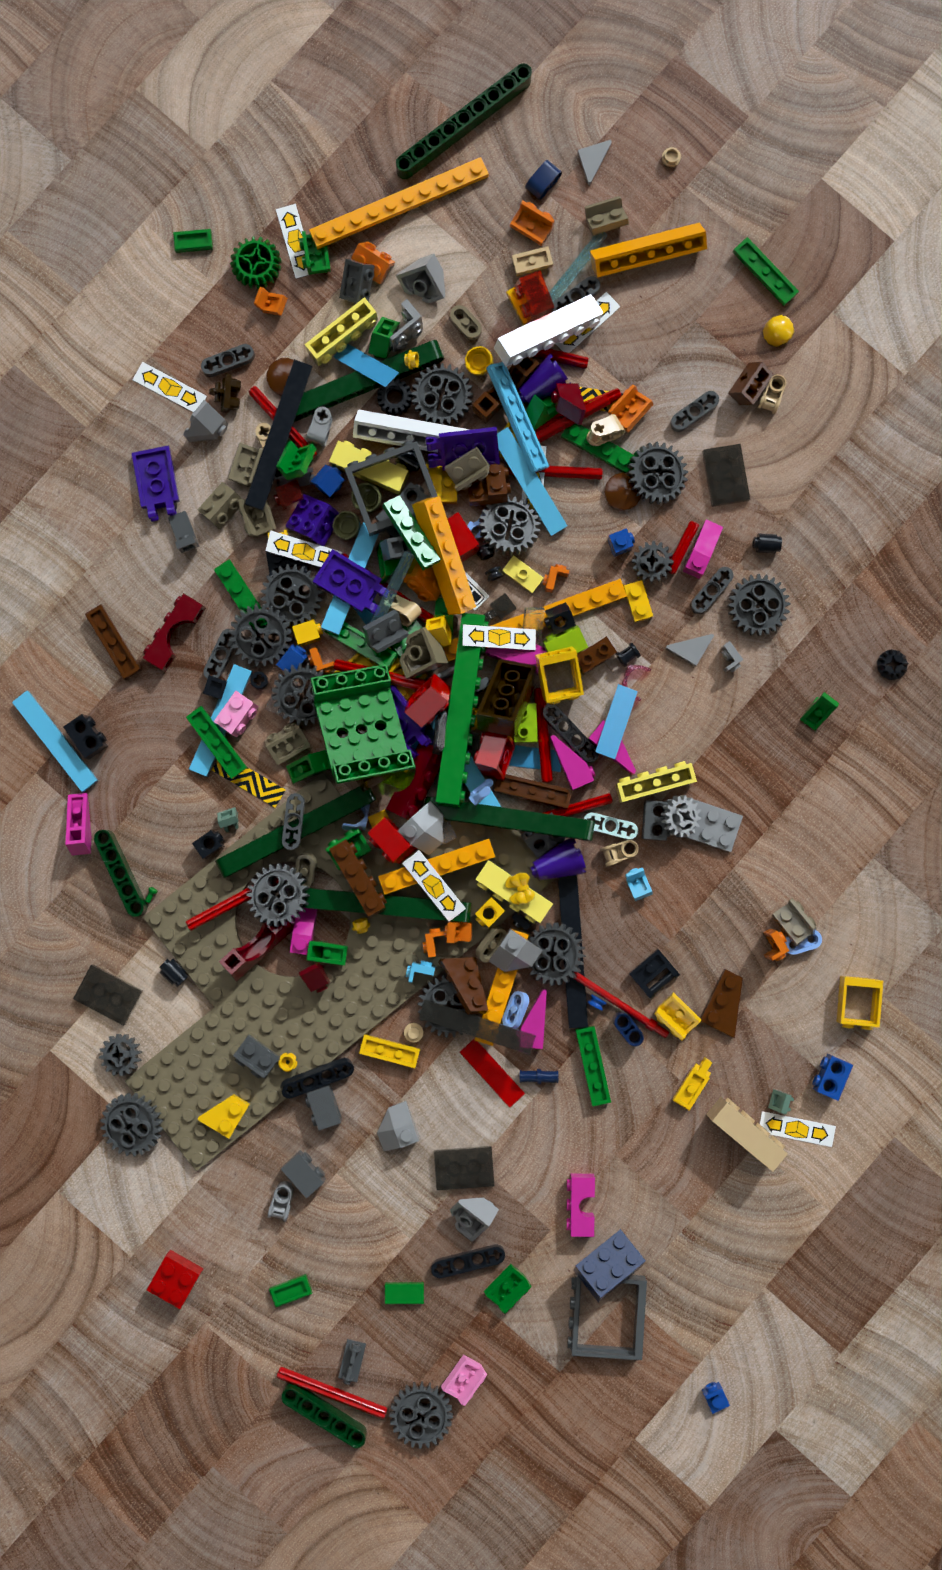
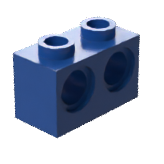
M827 1053V1056H824L821 1060V1070L819 1075L814 1077L812 1085H814L813 1089L839 1101L853 1065ZM834 1063L839 1064L836 1072L831 1071V1066ZM830 1080L831 1087L828 1090H824V1083Z

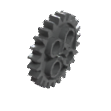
M441 363L440 368H437L436 364H434V370L431 371L429 367H426L427 373L420 372L421 379L415 378V382L418 385H412V389L415 390L411 392V396L415 398L412 400V404L417 405L415 407L416 412L421 411L419 414L420 418L426 415V422L432 419L433 423L440 421V424L443 425L444 421H447V424L450 426L452 419L456 423L458 422L457 416L464 418L462 411L469 412V408L466 405H472V401L468 399L473 397V393L469 392L472 390V385H467L469 378L463 379L465 376L464 372L458 374V367L451 370V364H449L447 369L444 368L443 363ZM447 379L445 395L442 397L440 410L437 411L439 395L442 393L444 380ZM438 380L440 385L434 387L431 385V382ZM456 385L459 389L452 392L449 390V387ZM428 398H433L435 403L428 405L425 401ZM447 403H451L454 407L450 410H446L444 408V405Z
M655 442L653 446L651 443H648L646 447L644 445L641 446L639 450L634 452L635 456L630 458L632 463L627 468L631 469V471L627 475L632 476V479L628 483H634L632 490L637 489L636 496L642 494L643 501L649 498L650 504L655 500L657 505L662 503V500L666 504L669 502V499L672 501L676 496H679L681 494L680 490L686 487L683 483L688 481L684 477L688 471L683 470L687 463H681L684 457L677 456L678 450L673 453L672 445L667 449L665 442L660 447L658 442ZM645 460L650 462L651 467L646 466ZM663 460L668 462L669 467L663 464ZM646 479L652 482V486L646 483ZM664 479L670 482V486L665 484Z
M508 496V502L486 505L485 510L481 512L478 529L481 530L480 536H485L483 542H490L489 549L494 546L496 547V553L500 549L502 550V555L509 551L510 556H512L513 551L520 555L521 549L527 552L528 547H533L540 532V529H538L540 522H536L539 515H534L535 509L529 510L530 503L523 505L524 499L517 502V498L514 497L511 501ZM512 511L514 514L508 540H505L510 512ZM498 514H504L506 517H501ZM495 530L501 531L502 534H497ZM517 534L521 538H515L513 535Z
M287 564L286 570L279 566V573L272 570L274 576H266L269 583L263 582V585L267 588L261 590L262 593L266 594V596L261 598L262 601L267 602L265 604L266 608L273 606L272 612L274 613L280 610L279 617L285 615V621L289 622V625L293 621L294 626L297 625L299 620L301 623H304V618L310 621V614L317 615L314 608H321L317 601L323 600L321 597H318V594L323 593V591L317 590L319 586L312 583L315 576L310 577L311 570L304 573V566L297 570V564L294 565L293 569H290L289 564ZM285 577L290 578L292 581V585L289 588H284L281 585V580ZM307 585L310 589L309 594L301 595L299 587ZM278 587L288 593L294 590L296 596L304 598L308 602L304 603L296 598L289 600L287 594L276 591V588ZM277 595L283 596L284 604L276 605L274 597ZM294 603L302 605L303 609L300 613L293 612L292 605Z
M757 574L755 579L750 575L748 581L743 578L741 580L742 584L737 583L735 585L738 590H731L734 596L728 597V600L732 601V603L728 604L727 607L733 609L728 615L735 616L732 622L738 621L739 623L736 628L743 626V633L749 629L751 636L755 631L758 636H761L762 631L765 635H768L769 629L775 632V625L780 628L782 626L780 620H787L783 614L790 613L788 609H785V607L791 605V603L785 602L790 597L789 595H783L786 588L780 589L781 582L775 584V577L769 581L767 574L763 579H761L760 574ZM754 588H760L763 592L762 596H757ZM742 601L749 603L750 607L748 610L741 607ZM768 601H774L776 609H771L768 606ZM761 602L762 605L756 608L757 603ZM756 614L762 615L763 623H758L755 620Z
M255 604L253 610L250 606H247V612L241 609V617L235 615L237 622H231V626L235 628L229 629V633L233 634V636L229 637V641H235L231 648H238L235 654L242 653L241 660H244L246 657L249 658L248 664L253 660L256 666H258L259 661H262L264 666H266V661L268 660L273 664V658L275 657L277 660H280L279 654L284 655L286 653L283 648L290 647L287 642L291 641L292 637L287 635L291 633V629H286L289 626V622H283L285 615L279 617L280 610H277L275 613L272 612L273 606H270L268 610L265 604L262 605L261 609ZM264 618L267 624L261 626L257 623V620ZM249 622H252L254 624L255 628L260 634L264 633V639L261 636L257 637V631L249 624ZM243 630H250L252 635L245 637L241 632ZM276 633L279 635V639L273 641L269 638V635ZM265 641H266L269 645H271L272 648H268V646L266 645ZM260 644L264 647V650L257 652L254 650V646Z
M299 663L298 669H296L294 665H291V671L285 668V675L278 674L280 681H274V684L278 687H272V691L277 693L272 695V699L277 700L273 706H280L277 713L284 712L283 719L289 716V723H292L295 719L297 720V725L304 721L305 726H307L308 720L315 724L317 714L313 693L310 690L312 688L311 683L307 688L306 695L303 696L299 708L295 709V706L299 701L300 693L303 692L307 680L323 675V670L316 672L317 666L309 669V663H307L306 667L302 668L301 663ZM300 678L303 684L297 686L293 683V680ZM292 695L296 700L289 703L285 700V697ZM305 703H310L313 706V708L311 710H305L303 708V705Z
M277 863L276 868L270 864L269 870L263 867V874L257 872L258 879H251L254 886H248L252 890V893L246 895L252 898V900L247 902V904L253 905L250 911L256 912L255 918L261 917V923L267 921L268 926H272L274 923L275 927H279L280 922L283 926H287V920L290 923H294L293 917L300 919L301 917L298 912H305L302 906L309 904L304 901L305 898L310 897L309 894L305 893L309 887L303 886L307 880L304 878L300 879L302 873H296L295 868L292 867L290 869L289 865L286 864L282 867L281 864ZM278 877L279 882L277 886L273 887L272 881ZM294 887L295 892L289 897L288 890ZM277 892L281 895L280 898L276 896ZM268 894V901L263 904L262 898ZM284 904V911L278 913V907Z
M554 922L553 928L551 923H546V928L540 925V932L533 930L535 936H528L531 943L543 950L533 966L527 967L533 969L530 975L537 974V981L543 978V984H547L550 981L551 986L555 985L556 981L558 985H562L563 980L569 983V976L576 978L574 971L581 972L578 965H584L580 958L586 957V955L581 954L585 947L579 946L583 940L576 939L578 933L571 934L573 928L569 927L566 929V924H561L559 927V924ZM544 939L549 941V946L546 949L542 945ZM564 939L568 943L565 950L561 948V942ZM557 952V956H552L551 953ZM543 958H546L548 961L546 968H543L541 965ZM562 959H564L567 964L565 969H561L560 967V961Z
M442 975V981L435 977V984L428 982L430 988H423L426 994H420L419 997L423 1001L418 1002V1005L423 1007L418 1010V1013H424L420 1020H427L425 1028L431 1025V1033L438 1030V1036H440L442 1032H445V1038L448 1037L449 1033H452V1036L455 1037L457 1031L463 1035V1028L469 1031L468 1024L474 1025L475 1022L472 1020V1017L478 1018V1014L468 1015L465 1009L455 1007L447 1011L446 1007L432 1006V1003L446 1005L447 1001H451V1005H462L461 1002H457L454 999V995L457 993L454 985L448 979L446 980L445 975ZM437 991H443L446 997L444 1000L439 1001L435 998L434 994ZM441 1010L444 1013V1017L441 1020L435 1019L433 1017L434 1011ZM454 1012H461L463 1019L455 1021L452 1018Z
M127 1093L125 1097L121 1094L106 1105L107 1109L102 1112L105 1117L100 1120L105 1125L100 1129L106 1130V1133L102 1136L109 1137L106 1143H113L112 1150L118 1147L119 1154L125 1151L126 1156H128L132 1152L135 1157L139 1153L143 1155L146 1151L149 1152L153 1148L152 1146L158 1143L157 1140L161 1137L159 1132L163 1130L158 1125L163 1120L157 1118L161 1112L155 1113L154 1111L157 1105L150 1106L151 1099L145 1102L144 1095L138 1099V1093H135L132 1097L130 1093ZM131 1108L135 1110L136 1115L131 1112ZM116 1119L121 1122V1125L117 1123ZM142 1124L147 1126V1130L142 1127ZM128 1135L133 1138V1141L128 1138Z
M421 1381L420 1387H417L415 1382H413V1388L406 1385V1392L399 1390L400 1397L394 1396L395 1403H391V1409L394 1411H390L389 1417L393 1418L390 1420V1425H395L393 1433L399 1432L398 1439L404 1437V1444L411 1441L412 1448L415 1443H418L419 1449L422 1448L423 1443L429 1448L431 1441L437 1445V1438L443 1440V1433H449V1429L446 1426L450 1427L452 1425V1421L449 1420L453 1418V1413L449 1412L452 1410V1405H447L449 1397L443 1398L445 1392L441 1391L438 1393V1386L431 1389L430 1382L427 1387H424L423 1381ZM423 1398L429 1399L430 1403L425 1405L422 1404L420 1400ZM405 1408H410L413 1410V1412L411 1414H406L403 1410ZM431 1416H437L439 1420L437 1422H433L429 1418ZM419 1425L422 1427V1430L415 1431L412 1427Z

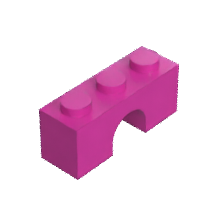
M570 1173V1179H567V1191H570V1199L566 1200V1209L570 1211V1218H566V1230H570L571 1237H594V1214L581 1211L579 1204L584 1198L595 1197L594 1174Z

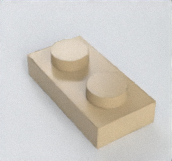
M549 246L512 255L516 276L553 267Z

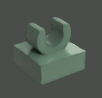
M236 807L217 813L219 827H224L226 832H229L228 826L232 824L235 825L236 829L239 828Z
M773 1089L768 1108L782 1114H787V1112L791 1111L789 1104L790 1101H794L792 1095Z

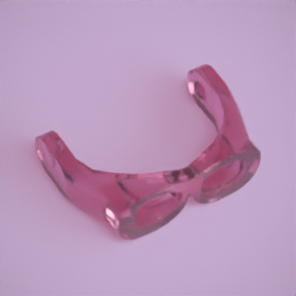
M629 664L621 685L627 687V679L632 671L642 669L651 672V668ZM637 696L635 700L641 701V698Z

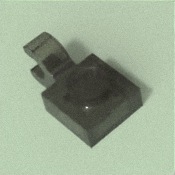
M504 593L490 604L492 610L484 615L486 622L492 621L497 616L502 620L515 611L516 606L507 594Z

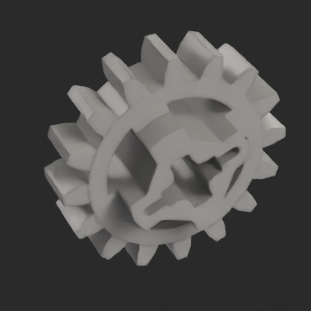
M686 795L673 796V799H668L669 805H663L666 811L661 813L662 816H665V819L661 822L667 824L664 829L670 830V835H676V837H689L690 833H695L694 827L700 826L697 820L702 819L698 816L701 810L696 809L698 803H692L693 798H687Z

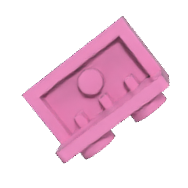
M235 691L214 722L233 736L238 737L245 731L249 720L256 716L259 706L238 691Z
M463 1355L441 1385V1388L444 1392L456 1397L461 1405L466 1406L480 1384L484 1382L487 1373L480 1363Z

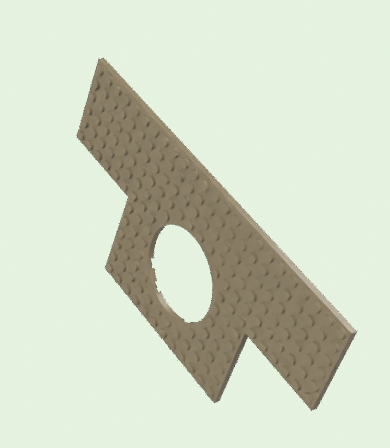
M323 772L297 792V794L302 795L305 799L304 814L341 796ZM295 797L294 800H291V804L294 805V811L289 810V813L300 815V811H296L297 805H301V801L298 800V797ZM285 802L143 917L213 1004L214 1008L124 1081L134 1094L138 1093V1099L144 1095L145 1102L150 1099L152 1100L151 1107L157 1105L154 1111L155 1113L161 1112L157 1118L163 1120L159 1125L196 1171L286 1099L280 1089V1085L285 1079L333 1061L441 973L444 968H441L438 963L440 959L459 958L484 938L492 927L498 926L515 912L509 907L511 903L504 899L501 902L493 896L495 892L489 888L485 891L477 885L478 881L475 879L488 860L511 876L518 873H527L530 876L528 881L529 888L537 893L556 879L538 880L537 877H533L530 867H532V862L538 858L524 842L518 830L445 820L443 823V843L430 855L420 850L426 859H430L486 839L490 840L495 854L494 858L440 876L460 902L472 903L470 916L472 940L470 942L458 941L456 943H447V937L445 936L434 937L436 957L428 958V953L424 954L423 942H426L425 933H429V929L440 928L441 931H444L447 923L452 921L380 914L369 919L366 913L350 912V928L344 944L348 946L345 965L329 963L324 967L330 983L326 984L327 989L319 993L316 990L311 992L300 976L277 975L269 972L257 963L237 982L219 961L233 948L243 946L236 929L238 906L192 931L188 929L186 921L245 890L251 879L256 876V873L263 871V867L268 868L270 864L276 865L283 862H296L303 852L312 853L317 859L316 867L321 868L332 876L343 891L354 892L343 872L337 869L325 849L329 847V842L335 839L341 840L345 837L344 834L349 830L342 829L343 823L357 824L361 821L355 812L302 838L297 849L288 850L283 848L223 878L215 860L283 826L286 810ZM291 816L288 823L297 819V817ZM366 826L365 830L360 831L372 851L358 860L362 859L368 869L365 870V873L368 877L372 875L377 884L374 887L377 893L382 892L384 895L378 876L405 866L402 863L389 862L382 855L384 851L378 847L376 848L370 842L371 836L368 834L370 830ZM417 848V849H416L413 853H411L405 860H407L409 857H411V856H412L414 853H416L419 849ZM418 883L385 894L430 899ZM492 897L505 911L490 927L487 925L482 927L475 920L477 918L475 913ZM486 908L483 911V916L486 919H491L494 916V910ZM367 918L368 923H370L367 932L357 934V931L352 930V922L354 920ZM421 960L432 962V966H435L434 976L415 972L413 982H408L409 978L406 977L408 965L412 966L413 962L421 963ZM250 1034L278 1056H281L283 1053H293L296 1056L297 1066L292 1071L285 1072L279 1067L277 1061L265 1078H257L251 1073L249 1067L239 1065L233 1055ZM306 1078V1079L303 1081V1084L306 1083V1082H307L309 1079H311V1078ZM291 1086L287 1087L288 1091L292 1090ZM235 1094L250 1103L229 1139L197 1120L200 1115Z

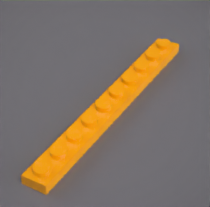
M480 157L311 228L309 233L318 250L488 178L489 173Z
M620 578L491 626L538 630L547 627L544 618H547L545 610L565 602L571 609L574 617L624 599L627 595ZM562 617L556 618L555 621L561 620ZM458 638L452 639L451 645L443 647L448 662L456 660Z

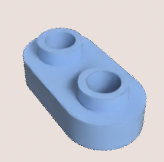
M815 931V934L812 935L814 937L813 942L810 943L806 939L794 948L789 946L791 939L787 936V942H785L789 949L787 953L795 955L818 948L822 943L821 934Z
M516 991L511 995L502 1018L503 1025L506 1028L515 1030L521 1025L529 1005V997L526 993Z

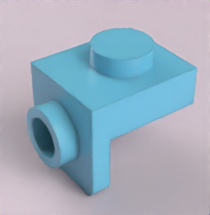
M634 868L625 874L626 882L635 901L653 895L643 868Z
M421 960V963L413 962L412 966L408 965L406 977L409 978L408 982H413L415 972L434 976L435 966H432V962Z

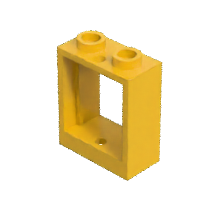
M572 646L535 655L542 696L546 703L558 704L561 702L560 700H575L579 696L584 695L577 651ZM570 660L574 687L549 693L544 665Z
M840 976L836 1022L842 1024L844 1028H854V1025L861 1026V1029L873 1030V1027L880 1028L883 981L879 979ZM847 985L873 988L870 1020L844 1018Z

